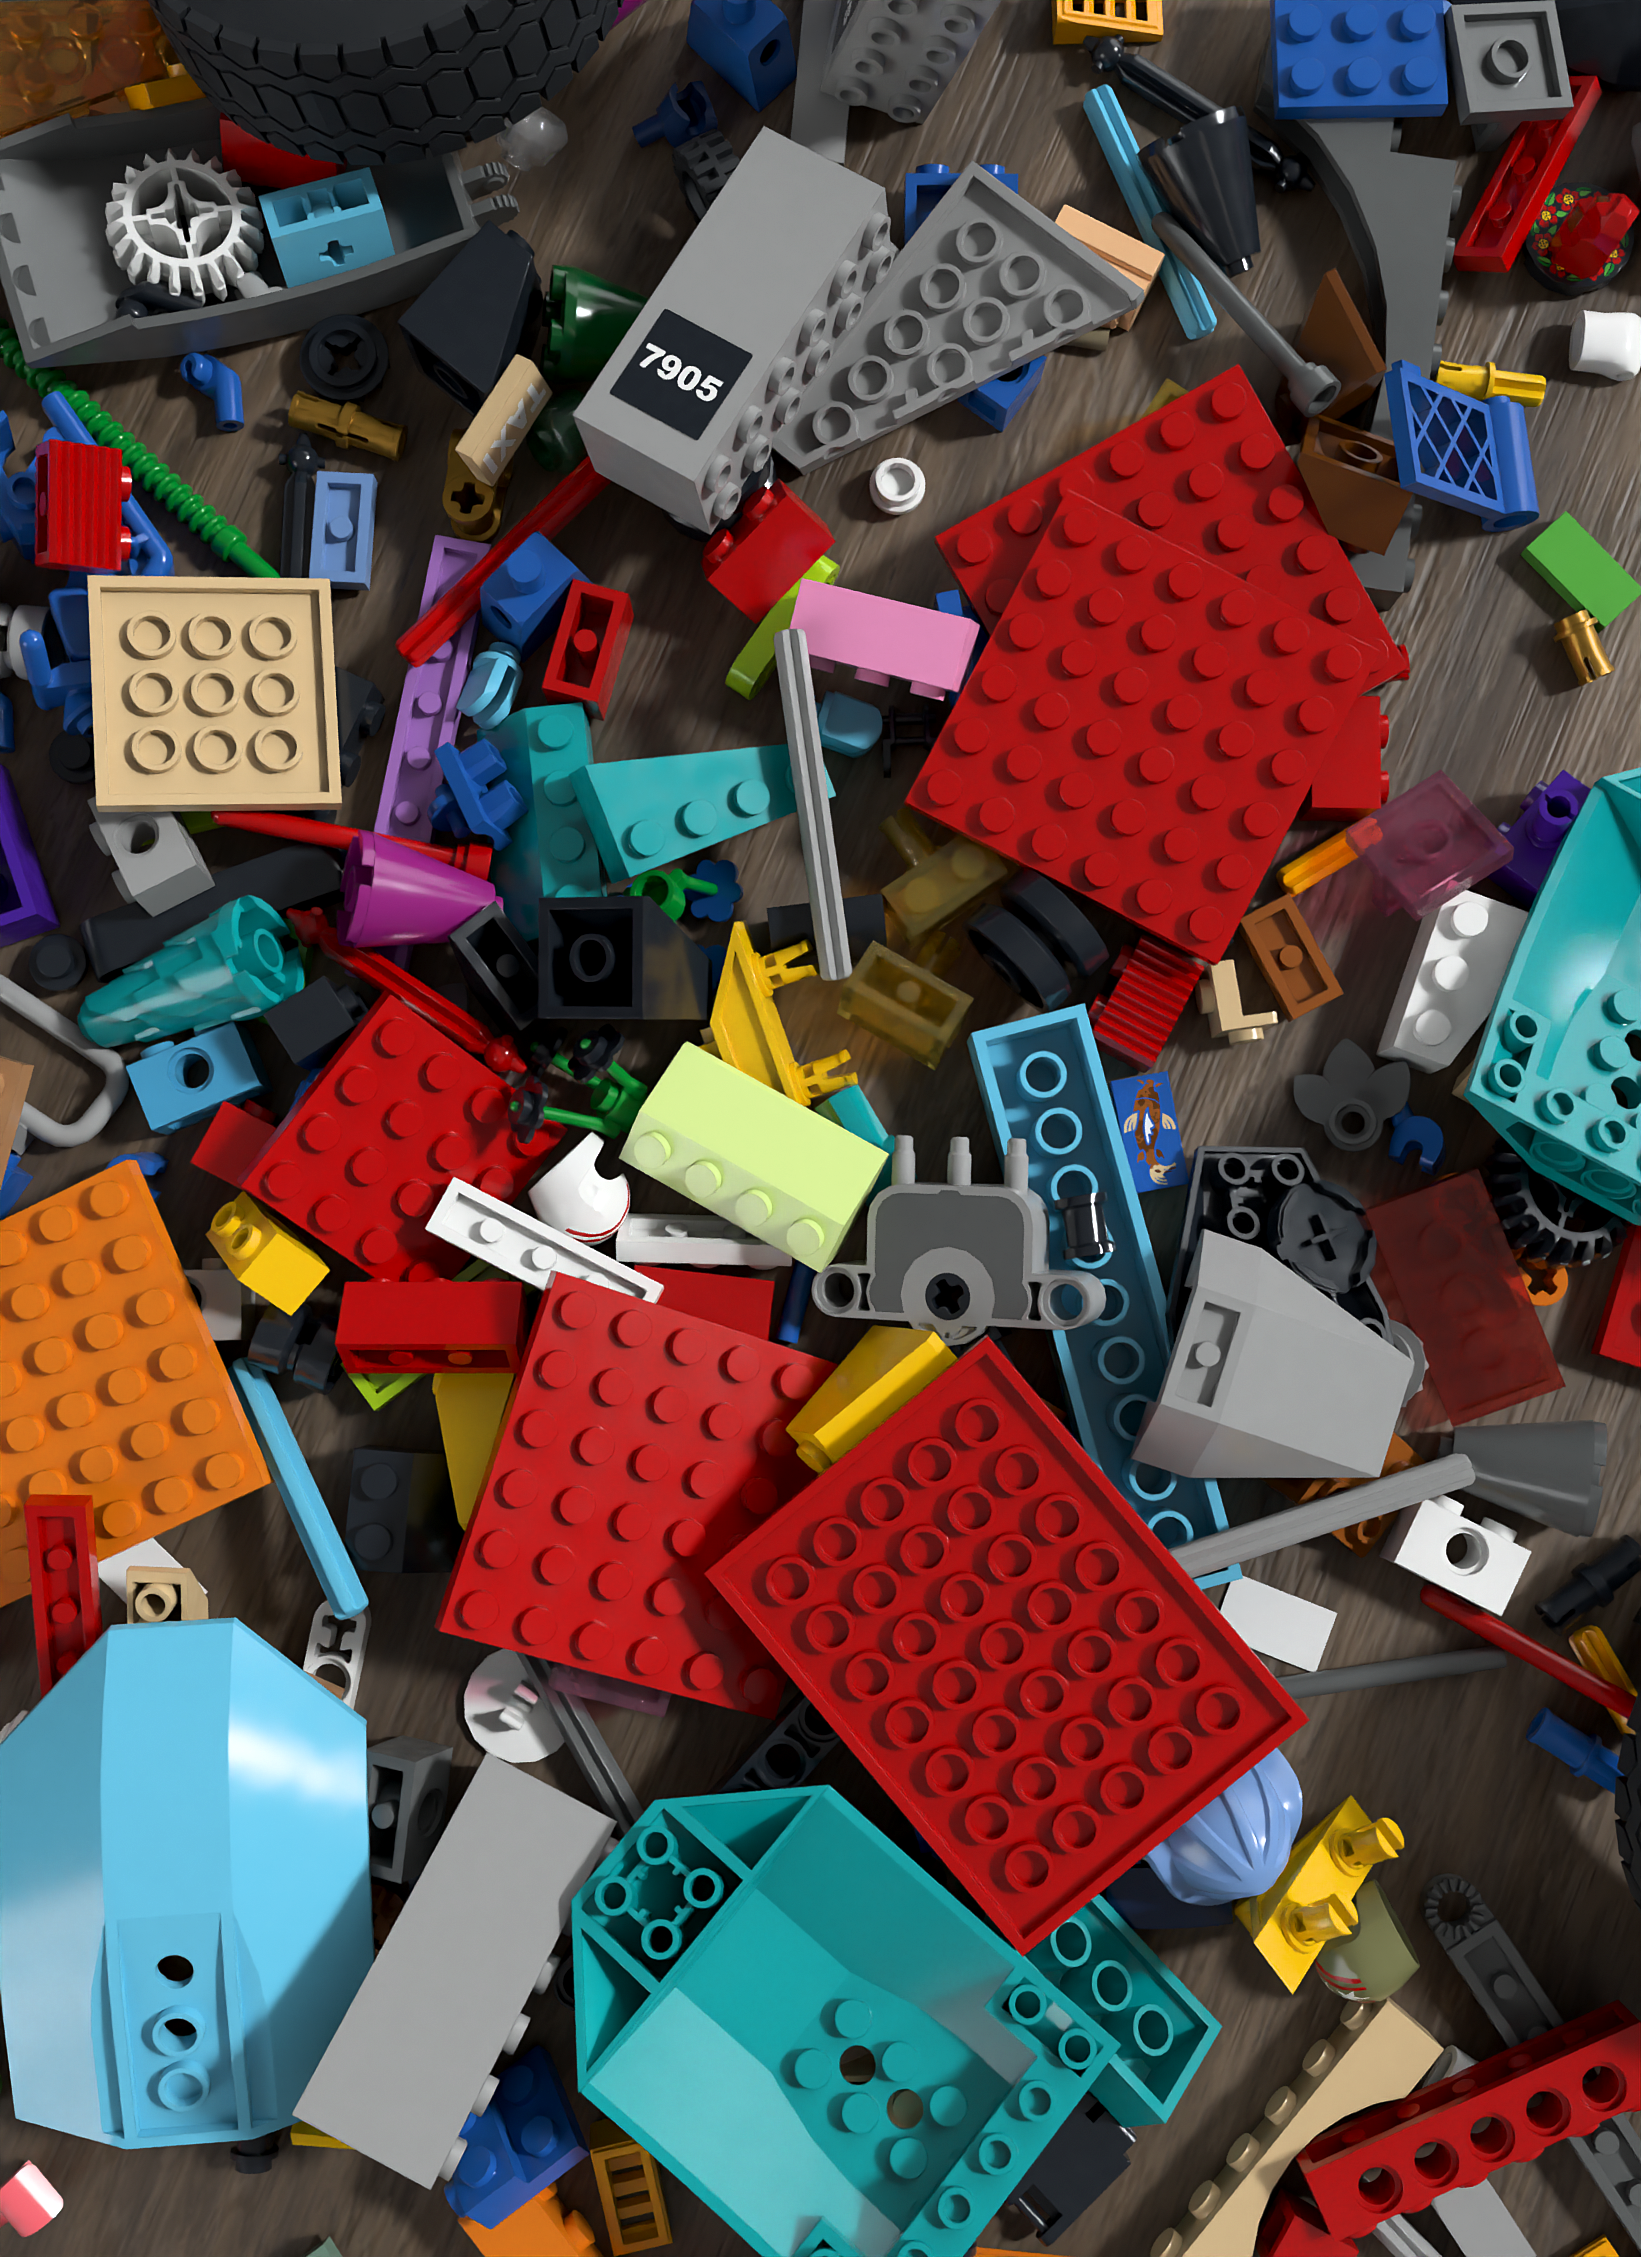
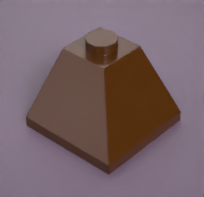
M1336 268L1326 272L1299 326L1292 348L1305 363L1314 362L1317 366H1326L1340 381L1341 389L1338 395L1319 415L1346 423L1359 417L1386 372L1387 367ZM1282 375L1275 394L1276 411L1283 426L1287 429L1292 428L1300 444L1302 443L1308 418L1290 401L1291 392L1287 388L1289 380Z
M1319 414L1309 417L1306 421L1297 464L1328 535L1336 537L1339 544L1349 551L1359 554H1367L1372 551L1384 556L1413 492L1400 487L1394 441Z

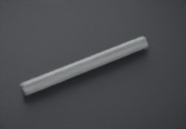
M786 629L775 633L773 640L819 971L823 980H840L851 976L852 966L806 633L803 629Z
M1455 1453L1168 1550L1191 1578H1195L1472 1485L1475 1481V1473L1467 1455Z

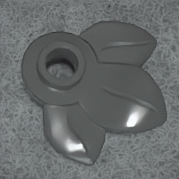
M1345 1038L1335 1046L1328 1056L1323 1076L1314 1074L1295 1076V1102L1300 1112L1306 1118L1324 1125L1326 1135L1334 1146L1347 1152H1360L1370 1148L1377 1142L1382 1133L1383 1121L1395 1116L1404 1109L1409 1097L1411 1075L1408 1064L1405 1061L1390 1063L1375 1071L1374 1065L1367 1054L1352 1040ZM1350 1114H1358L1365 1120L1363 1130L1357 1134H1349L1342 1128L1344 1118Z

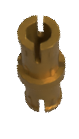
M299 390L293 396L289 408L288 424L290 427L310 431L333 439L336 446L347 450L354 446L391 458L397 462L402 457L408 436V427L406 425L386 421L363 413L360 406L349 402L341 406Z

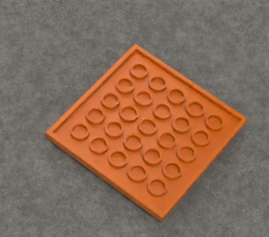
M125 1160L0 1221V1608H3L32 1594L24 1516V1504L31 1494L92 1495L97 1561L100 1563L274 1482L137 1160Z

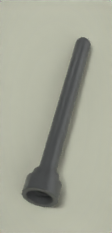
M1167 212L1157 213L1151 222L1155 234L1289 380L1287 388L1291 392L1290 401L1306 418L1313 417L1326 409L1338 395L1341 389L1340 381L1326 366H1317L1314 362L1305 363L1180 224Z

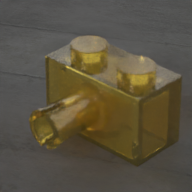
M906 806L896 811L898 816L895 819L891 815L878 827L908 867L905 870V874L880 890V894L882 893L885 914L910 949H912L1001 887L1009 871L995 852L962 835H959L943 847L941 845L935 847L911 814L912 811Z
M932 931L927 938V942L912 963L873 940L843 986L837 1014L936 1070L962 1029L974 999L943 981L955 959L962 953V948L954 938L950 937L942 952L938 954L942 947L940 944L945 938L946 933Z

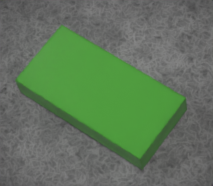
M1567 511L1520 554L1576 612L1587 609L1590 618H1597L1598 623L1593 626L1598 634L1641 595V586Z

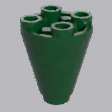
M552 265L549 291H545L542 308V326L549 327L547 345L543 344L540 360V374L544 380H550L555 384L563 385L596 381L650 298L576 266Z

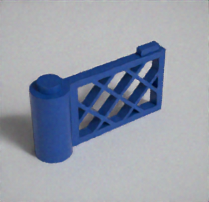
M1402 359L1392 363V370L1384 373L1400 487L1480 516L1482 529L1489 532L1514 530L1537 520L1540 513L1524 407L1520 403L1511 402L1508 396H1495L1478 401L1422 377L1420 367ZM1420 462L1425 469L1424 473H1421Z

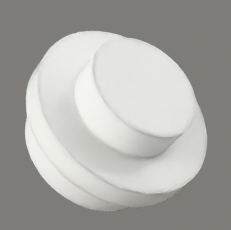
M904 458L885 460L875 468L871 475L869 487L871 498L875 505L886 513L893 515L909 513L921 503L924 497V475L920 468L910 460Z

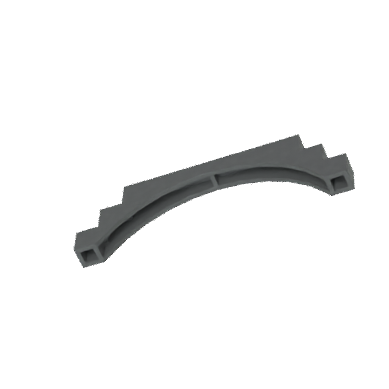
M1270 29L1259 60L1253 112L1263 119L1296 154L1303 153L1306 156L1305 164L1339 214L1362 271L1373 331L1372 340L1387 367L1385 373L1392 370V363L1402 359L1420 367L1422 377L1429 380L1434 379L1437 375L1442 355V345L1434 343L1436 326H1441L1443 323L1449 298L1448 291L1441 290L1443 273L1449 271L1455 249V238L1447 237L1449 221H1453L1456 217L1462 192L1461 185L1454 184L1457 161L1397 153L1401 139L1402 124L1394 123V117L1274 120ZM1383 375L1370 397L1363 430L1394 441L1385 377ZM1420 462L1421 473H1424L1425 469ZM1416 493L1412 494L1384 556L1372 551L1367 554H1359L1341 546L1373 605L1378 610L1389 611L1403 593L1410 591L1413 583L1415 559L1408 558L1410 539L1414 540L1416 538L1422 518V506L1414 504Z

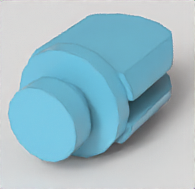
M495 642L489 646L488 651L480 653L474 660L472 671H470L456 708L468 717L473 716V721L485 730L492 729L500 724L510 712L523 680V671L519 666L521 661L519 651L510 644Z
M827 690L823 695L821 703L815 702L822 747L852 758L862 757L871 750L882 732L883 722L878 708L837 691L832 693Z

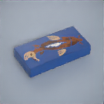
M1168 1071L1111 1081L1109 1088L1112 1104L1137 1194L1187 1185L1189 1178Z

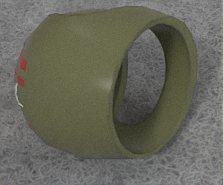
M1372 1879L1362 1882L1356 1892L1357 1902L1355 1908L1358 1914V1924L1347 1927L1352 1934L1341 1935L1327 1940L1313 1961L1320 1978L1329 1989L1338 1996L1359 2003H1374L1385 2000L1399 1991L1420 1967L1414 1948L1393 1906L1379 1883Z

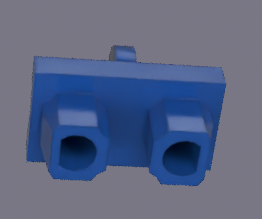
M485 738L462 752L449 742L434 750L449 784H441L435 789L437 798L431 802L427 809V816L433 828L439 831H453L456 838H464L471 831L475 834H486L489 836L493 847L498 851L513 843L507 827L528 812L522 796L507 780L502 781L491 790H488L486 786L488 782L505 772L508 768L500 751Z

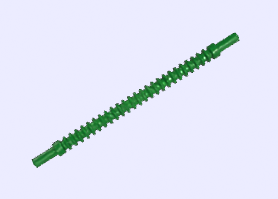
M0 318V358L4 360V364L8 368L15 369V373L19 378L26 379L27 385L31 389H38V394L42 399L52 392H61L98 446L121 449L122 466L130 468L132 480L135 482L142 481L143 490L145 492H154V499L158 503L165 502V509L169 513L177 512V520L180 523L186 524L189 522V531L192 534L200 533V541L203 544H211V551L223 562H234L250 578H280V574L247 545V537L235 525H227L225 516H215L216 509L213 505H204V498L200 494L192 495L193 489L189 484H181V477L178 474H169L170 469L166 463H158L157 455L155 453H147L146 446L142 442L135 443V436L131 432H124L123 425L120 422H112V415L108 411H101L100 404L97 401H89L88 393L78 390L77 384L73 380H67L66 374L62 370H55V367L31 369L25 362L16 329L9 328V323L6 319Z

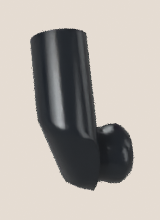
M146 279L121 292L115 302V307L117 308L116 319L128 314L135 319L158 315L162 312L173 313L198 309L201 307L202 300H196L193 292L185 288L181 289L178 297L171 295L169 292V282L161 279L158 283L153 284Z

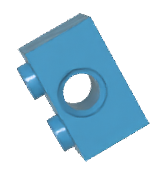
M232 1021L199 1031L194 1030L196 1037L178 1045H175L173 1041L155 1044L140 1053L142 1060L126 1066L152 1131L171 1135L216 1116L223 1101L239 1106L244 1104L246 1099L253 1100L274 1091L248 1028ZM205 1059L210 1070L208 1079L203 1085L192 1088L188 1081L189 1069L195 1062Z

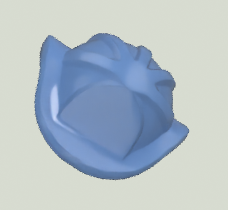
M1278 1748L1274 1749L1145 1855L1144 1858L1169 1893L1178 1900L1192 1905L1213 1906L1228 1903L1234 1899L1260 1895L1273 1886L1288 1862L1291 1845L1301 1823L1303 1800L1296 1774Z

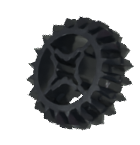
M1502 1136L1492 1145L1495 1153L1489 1155L1482 1164L1490 1175L1483 1178L1479 1184V1187L1492 1193V1198L1485 1202L1482 1209L1496 1212L1499 1220L1496 1221L1491 1231L1502 1232L1506 1230L1511 1235L1507 1249L1518 1250L1525 1247L1526 1262L1537 1263L1544 1260L1547 1269H1560L1565 1266L1569 1269H1577L1590 1264L1592 1260L1596 1262L1608 1257L1609 1253L1613 1251V1247L1621 1245L1628 1238L1625 1228L1631 1226V1222L1534 1171ZM1579 1217L1586 1221L1580 1233L1563 1229L1565 1221L1568 1219L1572 1220Z

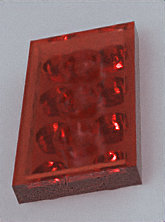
M1478 1168L1467 1169L1365 1208L1367 1219L1371 1228L1374 1229L1378 1246L1412 1330L1424 1343L1422 1347L1425 1359L1430 1366L1428 1369L1452 1427L1566 1387Z

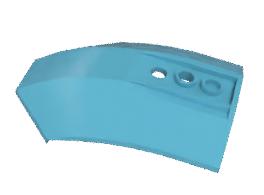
M236 1617L111 1625L0 1743V1991L16 2119L123 2149L252 2140L298 2123L302 2120L291 2114L375 1961L368 1818L367 1720ZM179 1955L189 1960L193 1966L194 1973L185 1980L172 1981L160 1973L158 1962L164 1957ZM171 2019H184L195 2027L196 2032L188 2036H177L166 2028L164 2023Z

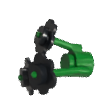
M606 1024L598 1031L591 1030L582 1035L574 1045L573 1056L570 1060L557 1053L568 1033L567 1029L562 1026L554 1037L544 1033L538 1042L531 1044V1053L527 1062L535 1067L526 1080L525 1086H521L514 1091L508 1105V1120L511 1123L512 1131L517 1133V1139L520 1143H530L535 1129H539L542 1126L544 1119L596 1130L612 1139L618 1136L620 1130L627 1134L630 1133L639 1110L650 1094L647 1093V1085L631 1077L613 1061V1056L624 1045L625 1038L612 1025ZM550 1064L572 1076L578 1083H583L594 1090L590 1106L596 1110L597 1117L545 1106L548 1098V1087L545 1083L540 1082L539 1079ZM606 1071L614 1080L610 1078L601 1080L595 1074Z

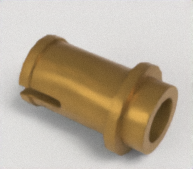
M1587 609L1554 624L1557 635L1553 639L1555 643L1562 642L1577 675L1580 687L1615 671L1593 626L1598 623L1596 617L1590 618Z

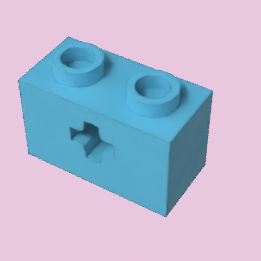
M369 167L258 196L288 288L324 279L395 255L385 213Z

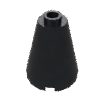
M1231 106L1180 127L1181 132L1167 140L1169 145L1166 146L1162 136L1142 148L1136 154L1139 167L1169 214L1229 279L1254 268L1251 257L1261 252L1247 119L1242 106L1238 108Z

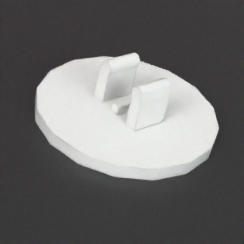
M502 1648L488 1655L472 1673L464 1694L465 1720L474 1740L489 1754L512 1763L536 1762L556 1752L565 1740L516 1652ZM562 1664L580 1696V1688L571 1668L568 1665Z

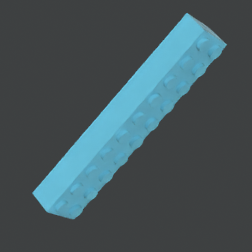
M1085 1003L972 1032L967 1040V1046L1003 1179L1007 1141L1010 1138H1024L1026 1140V1154L1029 1156L1028 1188L1037 1193L1048 1208L1050 1220L1049 1269L1091 1273L1100 1280L1105 1288V1308L1097 1319L1075 1329H1044L1073 1437L1167 1549L1230 1529L1216 1478H1188L1130 1458L1147 1401H1157L1171 1357L1165 1318L1167 1300ZM1107 1192L1108 1201L1103 1204L1104 1217L1109 1240L1116 1242L1117 1251L1064 1260L1062 1251L1068 1247L1062 1213L1055 1210L1053 1201L1073 1196ZM1067 1284L1062 1291V1304L1069 1313L1078 1316L1083 1308L1082 1295L1077 1288ZM1237 1563L1192 1579L1202 1590L1243 1579L1240 1565Z

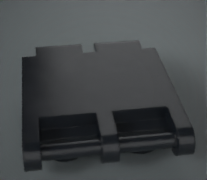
M1087 2090L1004 2201L1007 2207L1014 2204L1038 2230L1036 2238L1045 2247L1053 2244L1131 2164L1126 2151L1137 2139L1135 2132L1131 2127L1123 2128L1102 2104L1090 2115L1088 2111L1098 2100L1089 2090ZM1026 2191L1050 2216L1047 2220L1022 2196Z

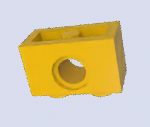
M244 1190L234 1202H229L219 1209L212 1220L211 1229L205 1234L237 1280L290 1316L293 1315L330 1271L294 1225Z

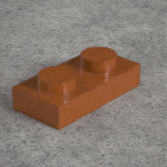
M1290 893L1242 917L1238 930L1288 1022L1344 994Z

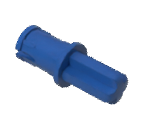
M1546 1707L1542 1708L1531 1721L1526 1732L1528 1741L1536 1743L1570 1766V1773L1574 1776L1580 1777L1585 1775L1615 1795L1616 1776L1625 1775L1617 1769L1619 1756L1601 1745L1602 1738L1594 1733L1587 1736L1554 1715Z

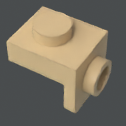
M1234 960L1219 961L1216 966L1209 964L1204 968L1201 974L1202 979L1198 980L1195 985V997L1200 1014H1208L1211 1038L1228 1036L1230 1045L1247 1044L1263 1040V1031L1278 1024L1277 1013L1267 1012L1243 1016Z

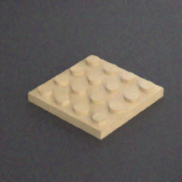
M87 575L95 786L98 812L341 810L342 796L330 579Z

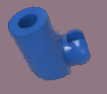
M195 352L185 356L181 362V375L195 389L214 400L216 427L230 432L243 429L245 425L242 387L238 374L208 354L200 355Z

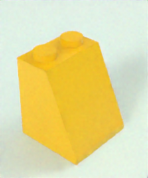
M873 1325L785 1428L799 1444L796 1453L809 1467L821 1473L958 1358L934 1331Z

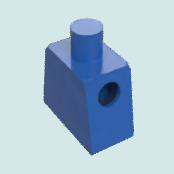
M693 0L691 2L686 36L687 44L760 113L797 77V66L786 16L771 0Z
M536 531L482 584L480 588L482 624L500 642L515 647L521 655V662L524 663L559 628L573 579L588 583L592 582L539 531Z

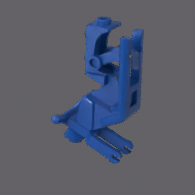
M55 391L43 398L41 403L42 409L54 425V427L45 432L43 442L49 439H57L98 446L61 392ZM2 410L0 411V541L6 543L12 540L25 560L30 559L31 563L35 564L36 456L25 472L15 473L10 478L6 476L4 472L6 458L16 448L8 416ZM132 494L128 502H122L121 526H127L130 529L131 552L128 561L121 562V571L108 575L70 571L65 588L54 589L49 594L48 599L51 613L70 663H62L51 670L42 635L35 630L29 629L24 631L19 638L27 677L36 705L43 710L64 706L63 728L69 735L82 734L85 738L94 736L87 575L175 576L173 556L169 547Z

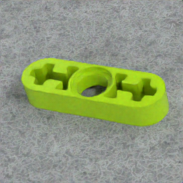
M822 555L771 608L733 663L726 677L725 685L748 700L753 699L777 667L773 639L775 633L790 628L801 579L804 578L833 585L840 571L838 564Z

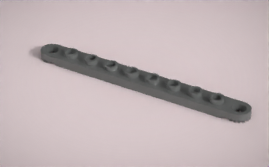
M1445 1873L1430 1879L1420 1894L1419 1907L1421 1915L1506 2047L1510 2049L1565 2024L1477 1889L1466 1879L1456 1874ZM1449 1890L1452 1892L1457 1890L1465 1896V1912L1455 1921H1443L1437 1915L1438 1909L1436 1906L1439 1904L1438 1898L1441 1899L1443 1897L1442 1894H1447ZM1594 2067L1584 2075L1583 2084L1592 2082L1597 2078L1598 2074ZM1547 2091L1537 2093L1542 2102ZM1622 2112L1600 2122L1598 2128L1586 2136L1567 2137L1566 2139L1641 2253V2140Z

